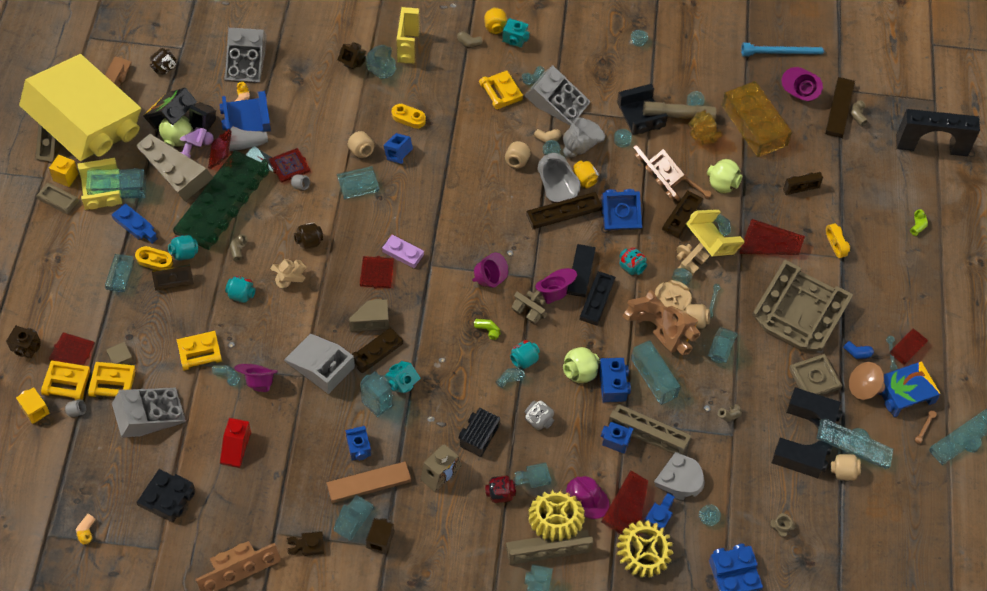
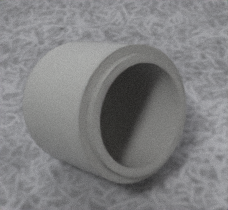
M297 174L292 177L291 185L295 189L307 190L310 185V179L306 175Z
M81 399L68 402L65 406V412L69 417L84 415L86 404Z

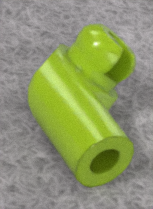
M475 319V328L486 329L489 332L488 336L490 339H498L501 331L492 320Z

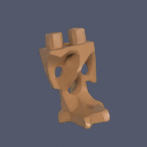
M652 290L644 297L628 301V309L622 317L627 321H636L637 323H643L644 321L654 323L658 327L653 330V333L671 353L678 351L682 355L690 354L693 348L688 343V340L696 341L701 334L696 328L698 323L696 318L674 306L666 307Z

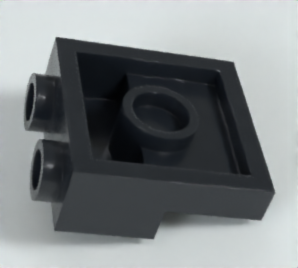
M158 469L138 499L137 505L173 523L176 518L182 515L186 502L193 498L195 494L194 484L177 474L173 476Z

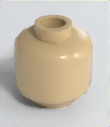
M358 131L350 136L348 148L356 157L365 158L373 152L374 142L368 134Z
M516 141L511 143L505 153L507 164L513 168L524 167L531 155L530 148L523 142Z
M704 304L687 305L684 312L698 320L697 329H704L707 324H710V309H707Z
M838 454L835 461H831V473H835L836 478L840 481H854L858 476H861V460L857 459L855 454Z

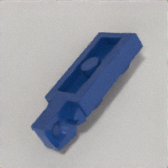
M126 203L112 214L113 220L138 240L145 238L153 244L158 239L151 223Z

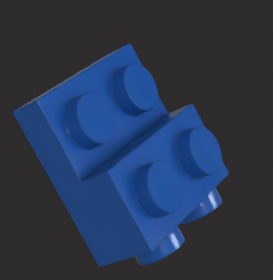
M611 189L602 193L604 230L642 228L640 191L625 189L624 192H616V190Z
M738 544L733 547V550L725 551L724 548L713 551L709 563L719 591L762 590L763 586L756 569L758 564L751 546L745 547V544Z

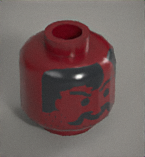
M508 475L491 477L489 485H485L486 496L491 497L493 503L512 501L513 496H516L515 481L511 480Z

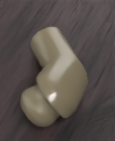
M464 31L459 32L457 35L459 42L465 47L482 45L481 36L472 38Z

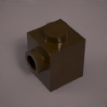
M374 518L366 538V548L387 554L395 532L394 524L384 518Z

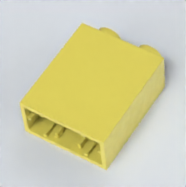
M81 54L25 79L19 106L79 161L93 154L98 157L103 156L114 143L120 140L125 143L129 142L139 132L140 127L137 125L141 107Z

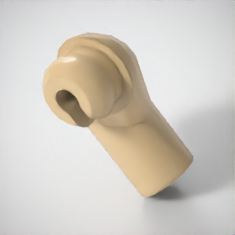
M537 129L534 134L535 138L547 144L558 141L562 136L561 131L558 129L546 133Z

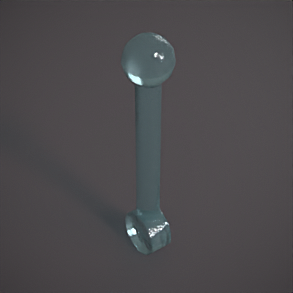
M719 284L713 285L714 292L709 307L710 319L713 317L712 311L716 295L720 290Z
M890 335L887 337L886 342L889 344L890 370L895 371L897 370L893 350L895 339Z

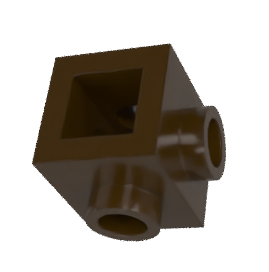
M355 42L343 44L337 61L344 63V66L350 69L361 67L366 60L365 54L367 51L361 48L362 45Z
M15 325L6 340L10 351L20 357L32 358L41 346L39 336L34 329H25Z

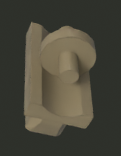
M538 290L535 293L528 291L527 296L531 298L528 299L517 291L514 295L516 300L511 307L515 312L521 315L526 307L529 308L530 312L526 318L533 324H536L541 317L546 318L548 313L537 304L543 305L545 303V300L541 298L542 292Z

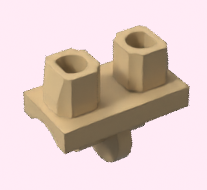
M701 242L692 252L690 251L692 248L690 244L677 247V259H684L676 269L679 274L684 271L692 277L699 269L693 260L695 259L703 265L710 255L703 249L704 246Z
M284 259L280 265L273 264L270 268L278 273L275 281L280 288H287L291 282H303L305 279L302 273L306 266L300 260H295L293 263L289 259Z

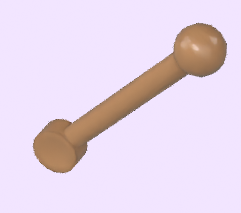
M687 177L683 179L703 193L705 198L711 197L710 191L703 190Z
M929 411L924 427L919 436L915 437L916 443H922L924 433L931 420L937 415L935 411Z

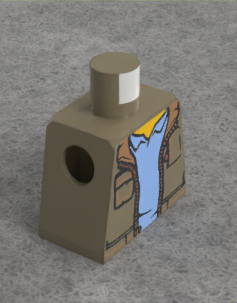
M443 444L424 462L421 481L436 493L462 467L459 456Z

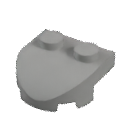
M675 452L654 483L656 487L672 493L675 499L684 500V497L697 496L704 488L705 480L701 466L696 460Z

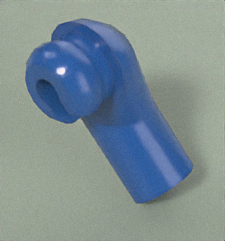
M848 341L843 347L855 359H867L874 353L872 347H856L851 341Z

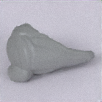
M576 118L563 137L565 145L563 153L565 157L572 158L578 154H584L597 143L602 142L605 139L603 130H601L598 124L589 119Z
M549 153L543 156L538 163V172L544 184L547 198L553 202H560L577 197L580 191V180L572 171L566 158L558 153Z

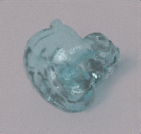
M378 45L366 55L367 69L380 79L388 78L396 71V61L391 57L392 47L388 48L385 45Z

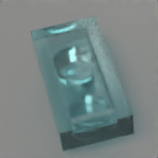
M114 255L105 283L106 290L125 292L134 265V256Z

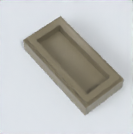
M47 183L36 195L38 200L67 215L79 202L77 197L50 183Z

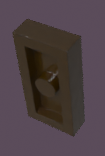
M821 172L808 173L798 177L792 176L785 181L784 193L789 195L818 189L821 186L823 176Z
M190 264L152 270L155 291L194 284Z

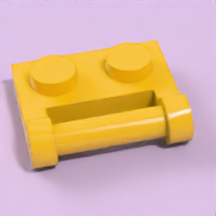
M508 71L491 77H483L479 80V84L486 90L493 101L492 105L495 109H500L523 100L521 91ZM494 84L502 99L498 98L491 85Z
M215 331L176 339L183 371L189 370V367L211 362H222ZM214 352V354L187 360V358Z
M51 361L41 388V394L83 400L84 390L91 372L90 367ZM54 382L77 387L76 390L52 387L51 385Z
M95 362L88 390L89 397H96L97 395L116 397L120 390L99 388L98 383L124 386L123 390H131L136 372L135 365Z

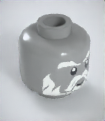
M533 401L524 412L526 414L525 420L536 430H542L544 427L548 429L555 421L553 419L554 410L543 401Z

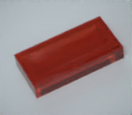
M913 328L890 351V354L905 366L928 340Z

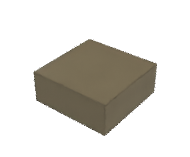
M125 342L106 349L111 362L114 364H127L133 361Z

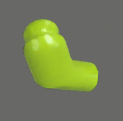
M921 209L914 212L915 225L910 229L913 236H917L928 225L926 214Z

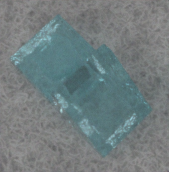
M356 495L348 506L343 505L333 531L351 541L373 510V504Z

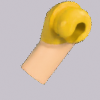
M239 82L237 84L238 98L235 101L249 100L248 86L244 82Z
M87 514L76 528L78 541L82 544H89L92 540L89 528L96 519L90 514Z

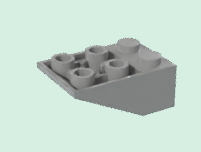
M228 28L225 80L261 81L267 35L264 30Z
M553 65L543 72L524 95L537 108L570 126L591 102Z
M311 333L284 359L286 363L327 394L355 368L354 356L340 345Z
M176 388L119 390L112 402L121 437L143 436L186 422Z

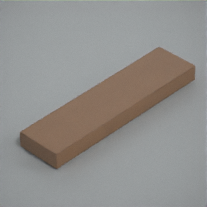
M405 461L326 482L331 502L336 503L410 483L411 477Z

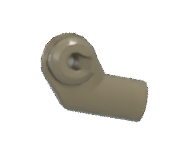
M858 100L852 107L851 115L861 126H864L868 122L862 114L865 103L862 100Z
M244 234L237 236L230 244L233 261L235 262L242 260L241 250L248 241L247 236Z
M735 404V406H730V411L724 408L719 409L718 416L726 422H730L739 418L742 410H740L741 407L738 404Z

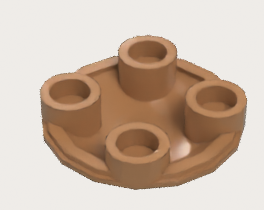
M872 362L862 363L851 373L849 389L856 398L860 400L871 399L884 391V373L878 364Z

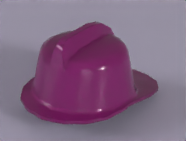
M791 67L786 70L781 79L785 91L801 100L812 101L818 98L823 90L821 79L800 67Z
M491 253L474 267L475 277L472 281L478 282L483 287H496L508 276L507 261L500 253Z
M570 268L557 270L545 279L537 282L535 285L536 290L542 292V296L547 304L563 299L567 294L568 285L576 280L577 272Z
M238 364L234 367L236 371L244 374L247 386L258 392H268L273 383L274 374L278 372L277 370H271L255 364Z
M577 476L568 483L566 493L569 492L570 497L576 496L577 501H581L585 517L599 519L608 512L609 499L594 479L587 476Z

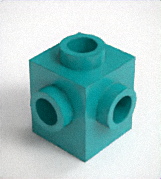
M509 18L503 29L502 42L522 48L524 42H528L530 32L528 31L529 24Z
M404 361L393 365L389 372L384 375L388 380L387 385L392 391L401 393L410 391L413 385L421 379L413 365Z

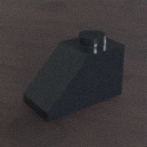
M201 102L191 105L189 107V123L193 130L195 128H204L208 132L216 120V110L212 106Z

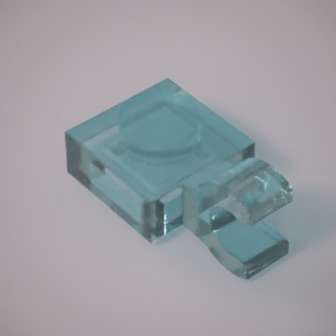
M547 463L527 466L526 472H515L516 477H514L516 485L530 483L531 488L548 485L552 481Z

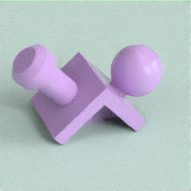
M195 128L194 131L180 138L181 141L185 142L181 153L190 158L191 155L189 154L192 146L201 147L202 144H212L214 140L213 135L210 132H206L207 130L204 128Z

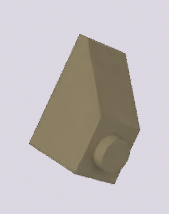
M39 124L36 159L54 162L61 143Z
M374 299L367 301L349 318L350 332L389 329L387 300Z

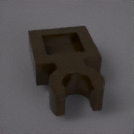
M322 531L301 533L302 539H297L296 537L287 538L288 544H295L294 548H288V554L290 555L297 554L302 550L303 556L324 554Z

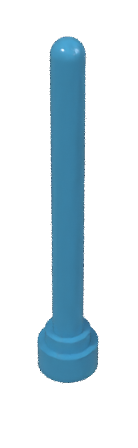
M742 43L741 54L742 57H750L754 53L823 54L824 48L754 46L751 43Z

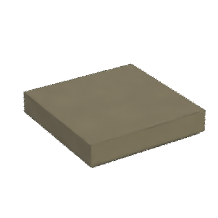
M825 354L789 366V370L799 389L822 396L842 388V384Z

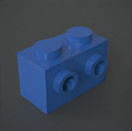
M600 358L599 375L602 403L626 402L627 395L631 393V385L626 380V377L629 376L628 365H625L624 358Z

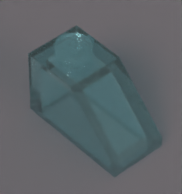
M719 327L708 356L712 357V360L717 363H727L738 333Z

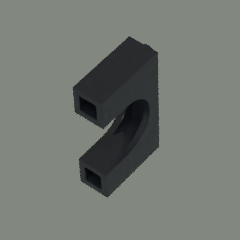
M906 109L896 134V149L915 151L918 141L923 135L934 131H942L952 135L949 140L950 155L968 157L980 132L979 116Z
M795 387L786 413L807 419L815 424L820 432V440L814 444L803 445L780 437L771 463L815 478H819L821 472L825 473L828 461L825 458L826 455H830L833 447L830 440L835 438L838 429L835 426V422H839L842 415V410H839L841 402Z

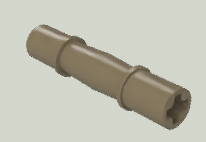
M645 101L643 115L657 116L667 113L668 117L714 121L716 107Z

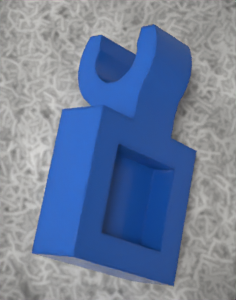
M667 493L661 505L654 503L644 522L650 521V526L657 523V530L665 528L673 514L669 511V508L673 504L675 496Z

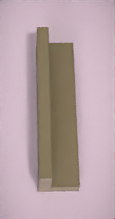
M620 404L617 405L615 411L613 410L609 417L608 426L610 422L626 428H634L633 437L672 454L677 452L683 455L691 438V435Z
M588 530L578 531L576 537L571 535L570 540L563 538L562 541L555 539L553 543L551 538H547L544 541L543 537L506 542L509 565L589 553L593 547V538L589 537Z

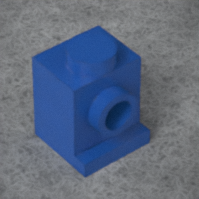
M397 133L383 145L387 160L400 164L404 162L403 158L413 149L411 137Z
M610 422L609 426H604L602 430V445L625 454L634 428H626Z
M362 426L345 430L351 460H364L371 456L366 427Z

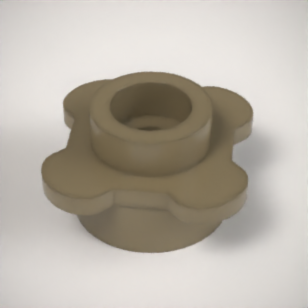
M785 513L779 514L776 520H772L770 523L771 527L775 528L781 537H785L788 531L795 529V523Z

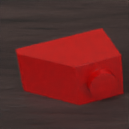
M229 418L223 435L220 464L237 468L241 467L251 435L249 421Z

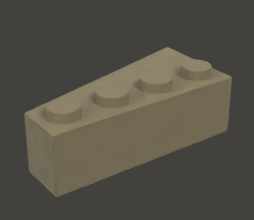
M152 134L146 136L136 145L185 202L213 179V176L205 167Z

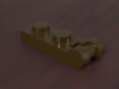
M687 190L663 225L662 230L673 233V236L679 239L687 226L686 223L689 221L691 214L699 209L704 198ZM673 223H676V224H678L679 226H678V227H675V226H673L672 224H673Z
M390 327L359 351L352 353L354 364L357 365V369L361 373L366 372L403 344V339Z

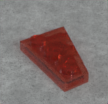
M751 219L744 238L745 242L739 254L799 255L805 236Z
M630 471L601 522L624 535L623 530L625 528L629 529L631 523L636 525L638 521H642L648 480Z

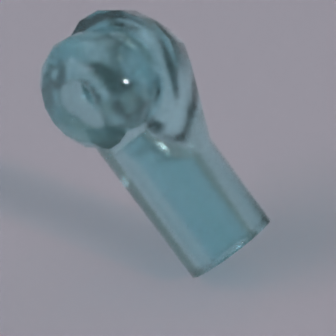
M537 66L534 74L524 73L522 75L523 83L526 85L534 84L545 69Z
M719 214L714 221L719 224V232L726 236L731 231L730 220Z
M214 365L212 368L213 375H225L230 386H236L240 380L239 374L230 366Z
M509 368L496 380V384L503 388L509 381H521L525 377V372L522 369Z

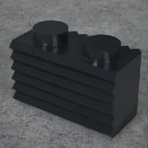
M479 408L476 413L473 412L469 417L467 429L463 428L459 434L460 447L482 457L500 427L501 418L482 408Z

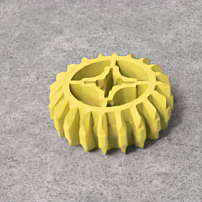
M552 490L550 494L544 492L543 497L537 496L536 501H532L529 509V522L532 531H536L537 536L543 535L544 541L547 538H551L552 543L555 539L562 541L563 538L570 540L571 535L576 537L578 531H581L585 519L581 501H577L576 496L570 497L569 492L562 494L561 490L558 493ZM542 513L546 514L545 519L541 517ZM568 513L572 515L571 519L568 518Z
M638 521L636 525L631 523L629 529L625 528L623 530L624 535L621 534L618 537L622 542L617 543V547L622 550L618 551L617 555L624 557L620 560L621 564L624 562L628 564L625 570L633 568L632 575H636L639 571L641 578L645 574L650 578L653 576V572L656 575L660 574V569L665 570L667 568L665 563L671 562L668 556L672 555L673 551L668 548L673 543L666 541L670 535L664 536L662 534L665 530L664 528L657 530V523H654L652 527L650 526V521H646L644 525L642 521ZM644 533L652 537L646 540L641 536L638 537L636 534ZM630 541L635 548L634 556H632L630 551ZM656 542L660 549L659 556L654 547ZM650 543L646 552L639 555L642 552L643 546ZM641 558H645L648 561H652L654 564L645 565L639 563L638 561Z

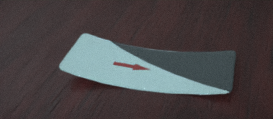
M255 146L246 154L252 161L272 172H276L282 164L281 162L279 163V160L267 155Z

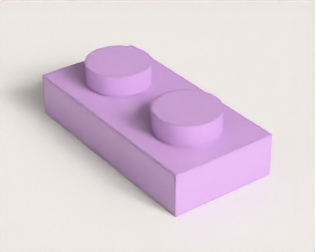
M391 235L382 247L383 253L412 268H415L424 256L423 250L394 235Z

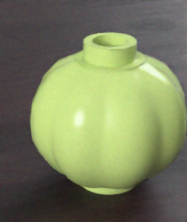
M182 116L174 125H171L164 118L159 125L160 136L166 144L173 148L174 146H184L185 142L181 141L180 138L193 131L189 119L185 116Z
M723 159L714 166L711 165L707 172V175L710 176L711 186L720 193L731 192L733 189H730V187L737 189L742 181L739 166L729 159Z
M585 347L574 348L566 354L563 371L572 381L587 383L597 376L598 364L600 363L597 354L592 353Z

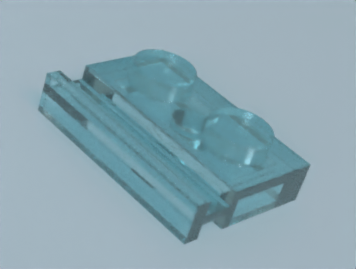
M372 166L337 174L344 199L379 191V185Z

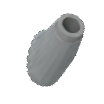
M233 126L226 135L227 139L229 137V140H227L229 152L249 149L268 143L267 132L246 131Z

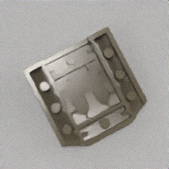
M784 260L755 308L753 316L765 332L800 350L822 351L851 301L853 294L838 286L833 288L801 272V267Z

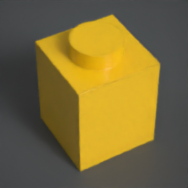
M58 155L49 167L53 181L67 187L71 186L79 174L75 161Z
M34 387L16 397L21 409L32 424L50 414L45 402Z

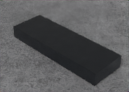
M577 244L572 269L577 272L576 280L568 285L567 294L586 297L596 247Z
M600 271L597 272L579 320L598 326L614 285L615 276Z

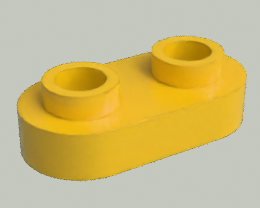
M397 104L392 108V118L396 122L412 128H421L426 123L424 112L404 104Z
M835 223L827 225L826 235L838 258L848 256L850 245L845 241L841 227Z
M144 246L135 253L136 261L141 266L154 270L173 266L172 256L168 252Z

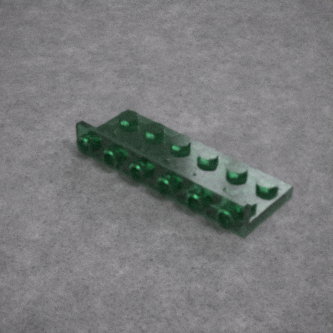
M234 150L173 228L174 234L178 236L191 235L193 239H196L199 246L209 250L212 245L217 243L221 233L227 230L230 221L238 215L242 205L248 202L251 193L258 189L261 180L269 174L268 160L263 159L262 162H259Z

